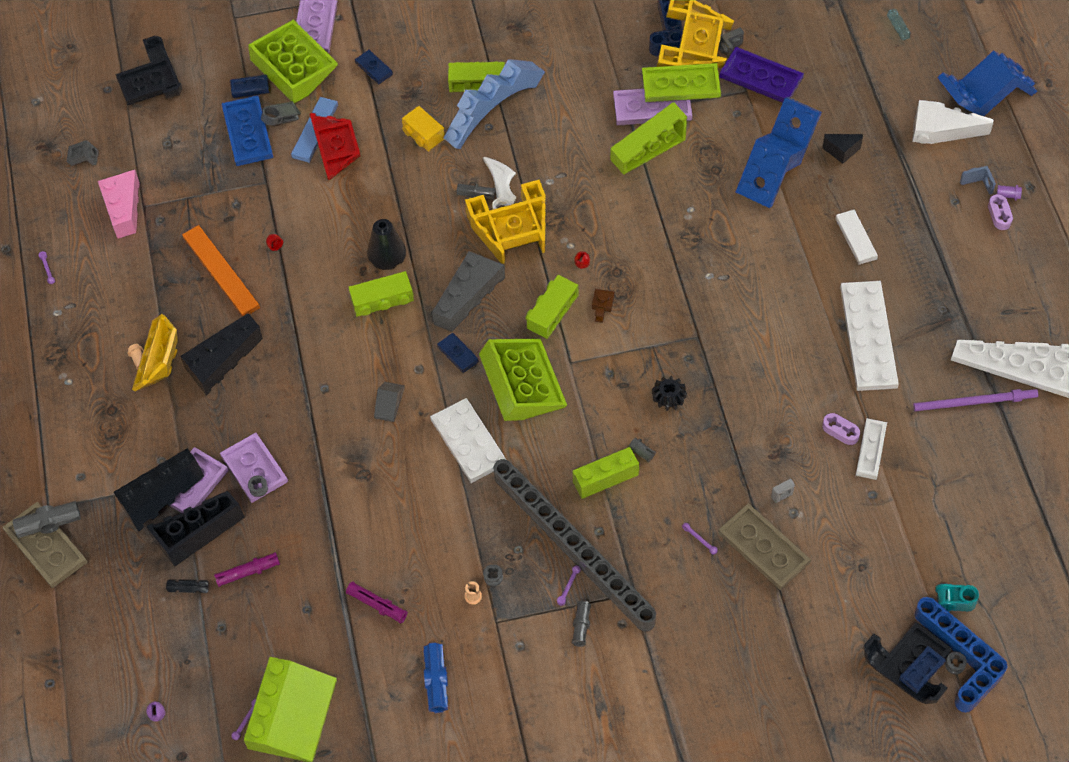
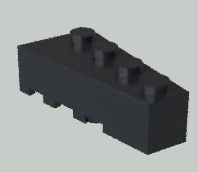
M247 313L180 356L184 368L206 396L211 392V388L216 383L219 384L224 379V375L230 369L233 370L238 365L237 362L263 339L260 327L250 314Z
M187 448L126 485H123L114 491V494L122 509L139 532L144 528L143 524L147 520H154L159 515L158 511L165 505L170 506L174 503L179 493L184 494L204 477V474L197 460Z
M226 491L203 501L200 506L186 508L183 510L184 513L174 517L170 515L163 518V522L156 525L152 523L147 525L146 528L153 541L175 567L244 519L245 516L239 503L229 491Z

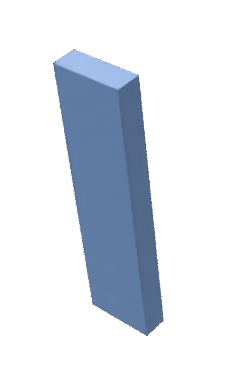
M320 97L312 113H316V116L321 117L333 116L338 107V102ZM309 118L291 153L292 158L310 163L318 147L311 118Z

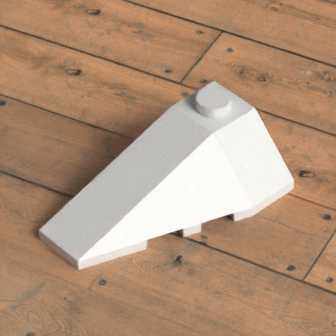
M919 100L913 125V142L933 144L989 135L991 133L993 119L974 113L968 115L962 113L961 109L956 107L952 110L944 107L945 104L940 102Z

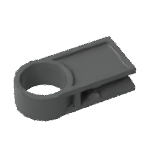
M293 101L264 107L261 120L267 125H277L299 120L298 115L301 113ZM266 114H272L276 117H269Z

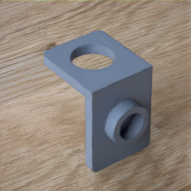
M988 166L964 171L960 180L961 185L983 180L989 195L993 194L996 185Z

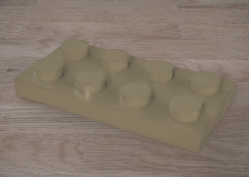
M36 502L16 518L33 514L42 506ZM13 520L2 527L52 589L88 563L86 558L60 528L48 534L37 532L18 538L13 526Z
M749 503L718 530V534L779 590L783 589L811 562V559Z

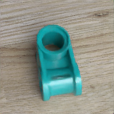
M939 584L935 587V591L938 593V603L948 612H970L977 605L979 591L972 585ZM964 596H969V597H971L973 600H972V601H967V600H965L963 597H964Z

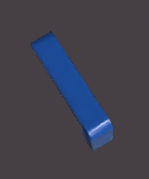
M924 597L917 604L914 614L916 620L933 635L950 646L953 652L962 653L966 657L967 663L977 671L960 688L955 698V706L959 711L970 712L1001 681L1007 670V662L938 602L930 597ZM921 608H927L931 613H925ZM938 623H945L948 627H941ZM956 637L963 638L965 642L957 641ZM973 652L981 653L982 657L975 656ZM991 666L997 667L1000 672L993 671ZM976 681L983 682L986 687H980ZM962 696L969 697L972 702L964 701Z

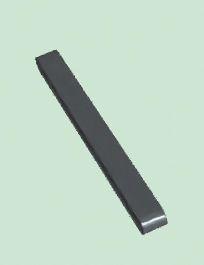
M505 459L496 461L493 466L496 483L581 568L638 629L645 632L652 630L656 622L655 609L511 462ZM507 471L505 474H500L499 472ZM521 485L519 488H514L513 486ZM528 499H534L535 501H534V502H527L526 500H528ZM542 513H548L549 515L546 516V517H543V516H541L540 514H542ZM557 527L563 528L562 531H556L554 529ZM576 542L578 544L575 546H571L568 543ZM585 556H589V557H591L592 559L586 561V560H584V559H582V558L585 557ZM605 571L607 574L598 575L597 572ZM613 586H620L621 589H620V590H613L612 587H613ZM634 601L636 604L631 606L626 604V602ZM649 616L651 619L648 621H644L641 619V617Z

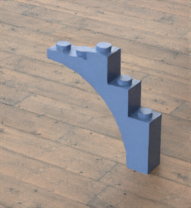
M508 59L500 75L487 74L479 90H465L457 104L460 109L447 130L444 139L456 149H461L470 133L488 112L510 95L527 88H536L545 71L530 61Z

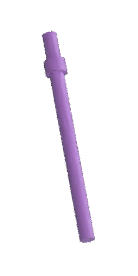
M1016 389L1008 393L913 403L914 411L1011 400L1012 402H1020L1022 399L1037 398L1038 390L1021 391V389Z

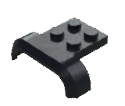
M155 35L143 39L150 63L115 74L127 105L161 94L167 100L179 96L182 91V85L178 81L160 36Z
M917 622L913 624L890 653L885 650L881 644V638L875 633L864 644L863 650L867 662L915 700L924 704H935L948 689L942 683L934 685L927 682L916 694L899 680L900 676L927 646L944 659L952 651L950 646Z

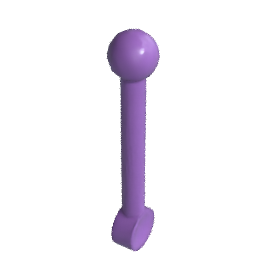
M40 252L38 256L43 261L48 276L47 282L53 284L55 278L51 275L46 260L47 254L46 252Z
M684 523L682 525V528L705 545L711 554L718 552L717 547L711 546L692 530L689 524Z
M578 565L572 568L573 573L562 596L557 598V603L560 606L565 605V597L576 574L581 571Z
M256 699L252 701V707L237 731L232 733L233 740L240 739V733L252 715Z

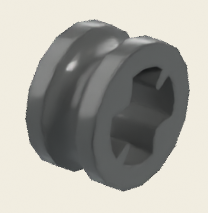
M257 475L249 480L248 488L251 495L262 497L268 491V484L264 477ZM258 483H261L262 488H254L255 484H257L258 486Z
M492 564L484 569L483 575L486 584L497 586L502 582L503 573L498 565ZM493 572L494 574L497 572V578L493 579V576L490 578L489 573Z
M960 652L950 653L945 661L947 671L955 675L962 673L967 664L966 657ZM953 659H957V663L961 662L959 667H954V663L951 664Z

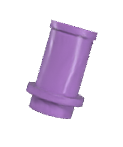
M998 185L997 194L1003 195L1005 198H1014V200L1021 199L1022 187H1018V185L1016 187Z

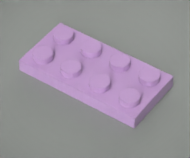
M300 0L296 22L329 54L338 0Z
M644 89L613 91L617 125L644 124L672 102H675L685 113L687 120H692L690 99L645 102Z

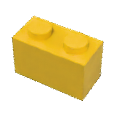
M420 106L402 118L403 132L407 136H411L419 147L430 151L444 140V127Z

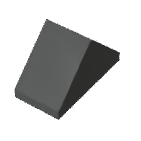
M384 382L378 388L374 413L375 419L395 421L405 385Z

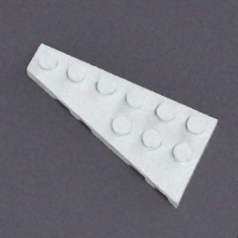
M957 340L951 361L1069 398V344L1050 346L1048 343L1015 342V344H1004L1001 341L984 343L983 341Z

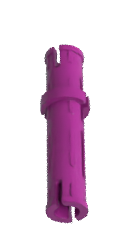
M276 552L259 559L255 557L251 562L214 574L218 587H221L255 573L259 575L263 570L279 566L280 562Z
M353 581L348 585L346 594L378 610L380 615H387L400 624L406 619L408 612L392 604L391 600H385Z

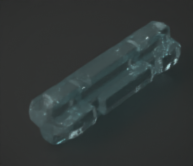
M896 9L889 10L887 16L892 21L891 23L897 33H899L902 40L909 39L911 32L906 28L907 26Z

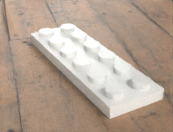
M881 281L841 283L840 290L856 390L898 388L899 383Z

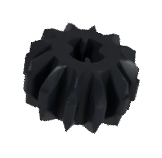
M672 375L669 379L663 376L661 381L656 380L655 387L652 388L653 401L658 403L659 408L665 406L666 411L669 410V407L676 410L677 405L682 406L684 399L687 397L686 386L681 384L680 378L673 380Z

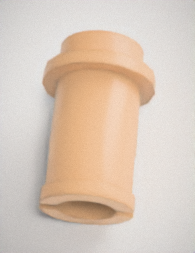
M133 344L128 347V356L132 357L138 370L143 347L139 346V344Z
M472 581L469 582V585L466 584V602L472 605L479 603L482 599V593L479 590L478 583Z

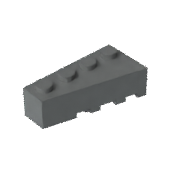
M468 251L432 312L434 325L452 332L469 315V312L474 307H477L481 300L487 294H490L499 282L501 283L505 279L504 265Z

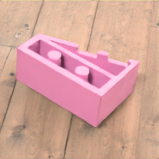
M128 171L98 181L117 239L136 233L137 203L139 200L138 188L140 185L136 171Z

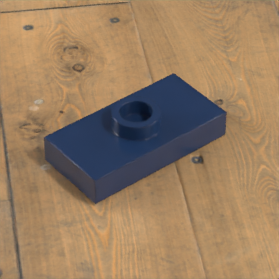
M367 50L355 59V63L377 84L382 83L393 75L392 70L370 50Z
M267 74L230 80L232 98L270 93Z
M451 333L437 343V347L462 373H465L479 362L478 358L454 333Z
M927 646L900 676L899 680L917 694L943 666L946 660Z

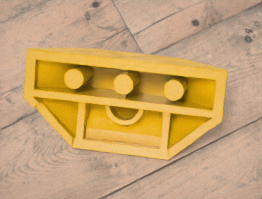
M163 314L152 320L132 387L134 391L168 377L172 371L171 363L177 354V329Z

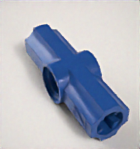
M429 643L424 646V681L428 695L429 712L442 713L448 710L446 691L448 680L447 670L444 666L443 645Z

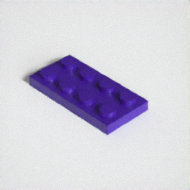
M735 47L720 71L719 77L783 103L785 97L791 98L803 79L804 73Z

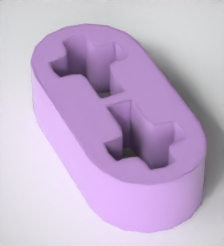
M993 195L988 204L993 224L997 229L1006 230L1010 228L1013 220L1008 201L1003 195Z
M835 413L827 414L824 417L822 426L827 434L847 445H853L858 442L860 429L855 424ZM836 422V425L829 426V423ZM847 433H854V435H851L850 437L847 436Z

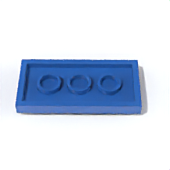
M258 95L222 103L236 166L274 158L266 125L261 120L262 109Z

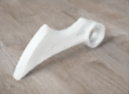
M483 157V161L492 174L496 188L497 199L494 200L492 209H497L500 205L508 206L514 204L516 196L511 192L509 184L516 173L501 162Z

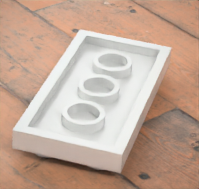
M467 398L430 416L432 423L470 483L494 472L493 466L496 461L500 459L506 460Z

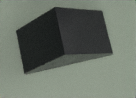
M824 134L822 148L843 164L861 149L863 134Z

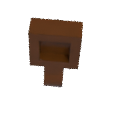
M595 289L592 301V309L596 310L595 322L603 323L605 311H612L615 297L614 291Z

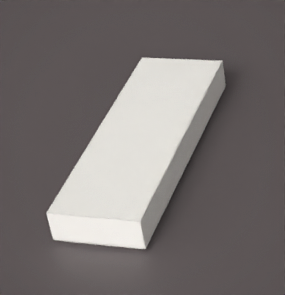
M855 210L836 215L835 219L858 264L877 260L878 255Z
M866 418L856 476L877 480L887 422Z

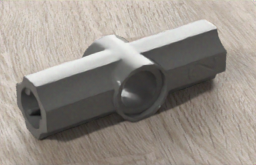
M76 501L56 507L46 505L39 507L33 514L13 519V526L18 538L37 532L48 534L56 531L61 525L81 520V515Z

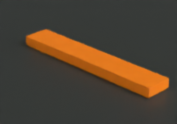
M199 225L182 234L183 239L241 316L247 313L251 314L260 309L258 302Z

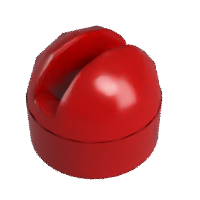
M270 234L266 238V244L270 250L277 251L282 247L283 240L277 234Z
M584 251L578 252L574 258L575 266L580 269L587 268L590 265L589 254Z

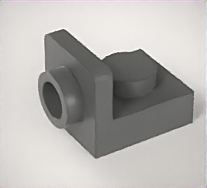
M741 27L721 35L719 49L727 58L732 54L733 48L743 44L744 31Z
M87 140L68 146L67 163L71 166L84 161H88L93 166L97 165L98 149Z

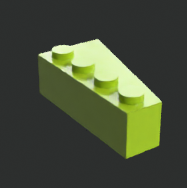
M672 102L620 142L616 143L610 149V160L624 175L686 140L687 116L675 102Z

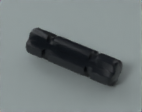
M169 579L166 583V589L168 592L179 590L182 593H196L197 591L199 593H207L209 591V582L207 580H199V582L197 580H179L176 582V579Z

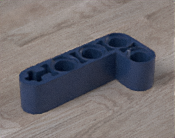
M658 0L657 3L663 31H656L650 35L649 52L653 56H659L661 45L675 48L680 47L683 32L681 20L666 17L670 0Z

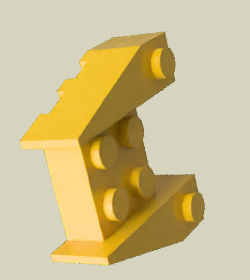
M670 0L666 17L685 21L680 47L675 48L661 45L656 67L717 63V68H723L727 58L717 56L722 29L731 30L734 20L724 14L717 13L708 5H703L696 0Z
M540 180L521 184V198L523 202L489 211L484 195L465 200L466 215L471 228L501 264H505L504 250L538 241L541 252L545 253V193Z

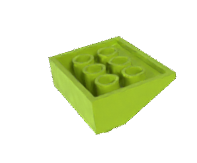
M294 19L248 45L250 60L265 75L267 74L270 81L294 104L309 96L338 66V63Z
M489 339L479 356L504 421L525 420L567 406L541 339Z
M269 657L244 737L247 749L305 762H313L337 678L289 660Z

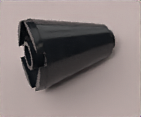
M387 219L377 220L373 224L367 249L369 261L374 267L382 270L394 269L399 263L402 264L406 257L405 244L392 223Z

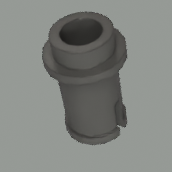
M634 438L628 446L632 449L633 453L635 452L648 463L656 454V451L642 443L641 439Z

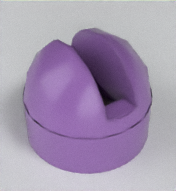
M152 702L147 706V716L152 721H160L165 716V708L159 702ZM154 707H156V715H153Z

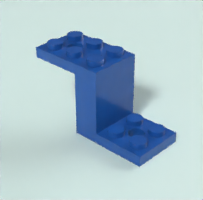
M992 51L962 80H957L952 74L949 76L944 72L937 77L960 106L981 116H985L1016 87L1030 96L1037 92L1033 86L1035 82L1023 73L1025 71L1018 62L1015 63L1011 58H1008L1004 53L999 54L996 51Z
M785 97L772 132L756 139L736 193L771 208L786 172L801 164L822 112L790 97ZM794 117L799 118L801 121L799 128L794 127L792 124ZM758 177L764 179V187L757 185L756 180Z

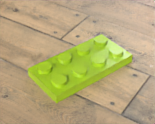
M717 63L642 68L645 102L721 97Z

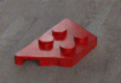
M310 113L328 180H331L360 157L354 129L349 119H337L328 115L327 117L316 116V113Z

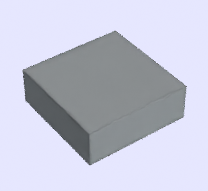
M789 479L775 486L772 489V500L778 503L793 495L794 482Z

